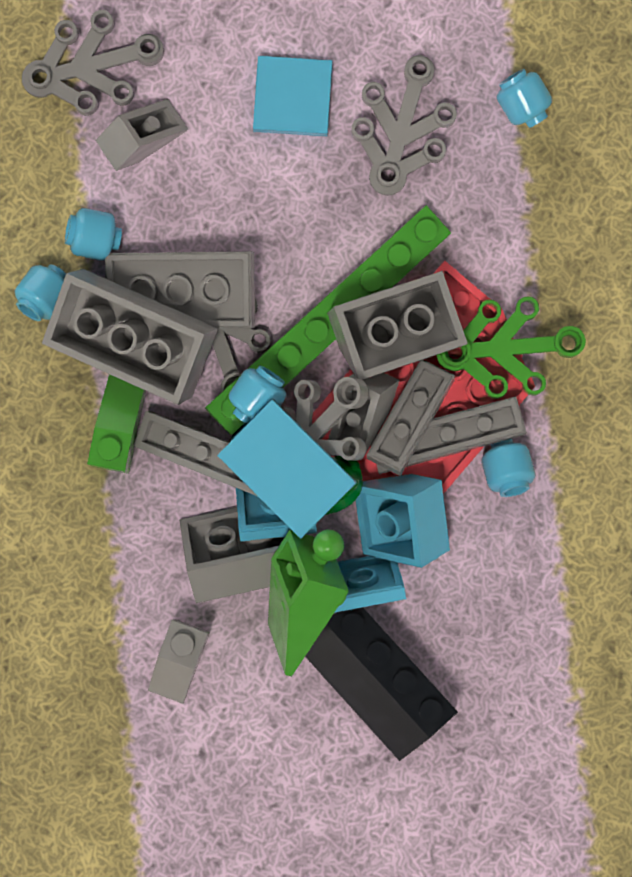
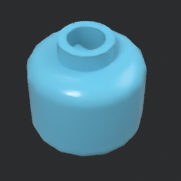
M522 69L499 84L501 90L497 94V101L513 125L526 123L528 128H531L548 117L545 110L552 104L553 99L537 73H526L525 69Z
M81 208L77 211L76 215H70L68 218L65 244L70 245L71 252L76 256L105 260L110 254L111 249H119L122 228L116 227L115 217L111 213Z
M52 264L48 267L42 265L32 266L15 289V296L18 300L16 306L34 321L50 320L66 273Z
M258 366L257 369L249 368L244 370L229 393L230 402L236 407L233 414L248 424L272 399L281 406L286 399V392L282 387L285 382L278 375L263 366Z
M512 439L491 444V449L484 453L481 459L487 485L490 490L500 493L501 497H512L525 493L530 488L529 484L536 477L529 449L522 443H513Z

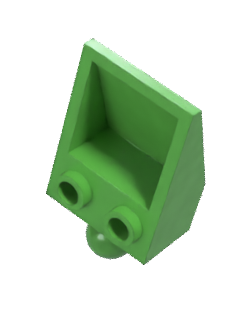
M289 530L271 558L268 626L284 673L287 676L292 677L338 606L344 603L349 591L336 560L344 551V540L334 530H323L315 537L305 535L301 539L292 530Z

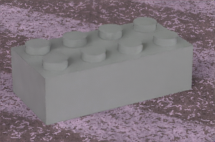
M80 269L66 273L42 344L179 405L193 397L218 328L90 271Z

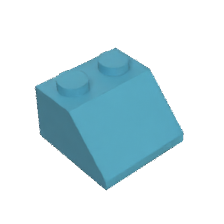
M408 474L363 481L361 493L356 499V508L364 555L422 568L450 550L442 480Z

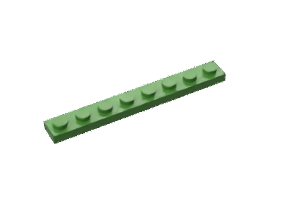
M426 205L249 368L257 369L258 366H263L269 369L285 382L282 386L284 388L336 340L327 314L334 306L392 288L447 238L451 232ZM239 377L205 407L230 436L245 423L233 414L236 407H234L229 399V393Z

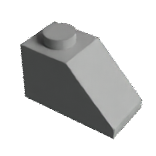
M166 99L118 115L95 141L114 169L118 171L141 162L185 133L188 128L170 101Z
M386 373L363 380L369 391L366 403L358 409H349L332 427L328 440L358 437L364 441L366 452L368 451L390 413L399 384L398 379ZM356 387L352 390V398L355 400L357 397ZM352 442L349 446V452L351 455H354L356 446Z
M176 619L171 620L157 657L148 691L184 704L210 632Z

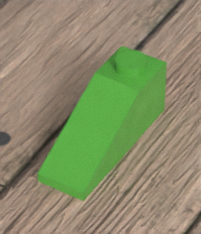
M109 374L94 428L88 465L129 474L146 390Z

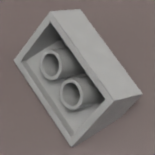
M443 271L334 306L327 313L340 351L355 377L361 380L468 344Z
M237 507L179 520L187 574L196 603L270 587L271 558L285 537L240 541Z

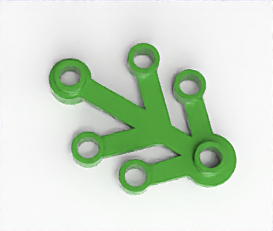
M526 296L517 302L515 312L490 341L473 343L485 326L496 322L501 315V307L496 301L485 300L480 304L477 315L463 330L468 344L459 347L462 351V356L459 359H452L447 351L436 355L440 365L447 370L459 371L464 369L484 386V391L488 397L499 399L508 390L506 379L500 375L493 376L475 359L491 357L522 383V388L526 394L536 396L543 392L546 387L544 376L538 372H532L513 355L557 352L564 358H573L582 352L586 339L583 332L574 326L563 327L555 336L512 339L526 321L532 320L539 312L538 302L533 297ZM522 303H531L534 307V312L531 315H524L520 310ZM487 305L493 306L496 309V316L486 318L482 313L483 307ZM569 336L574 339V349L567 350L562 346L563 337ZM530 377H536L540 380L541 387L539 390L533 391L529 389L527 380ZM498 380L502 383L503 390L501 393L494 394L490 391L489 384L491 381Z

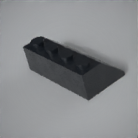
M363 607L333 614L305 656L399 761L430 739L458 713Z

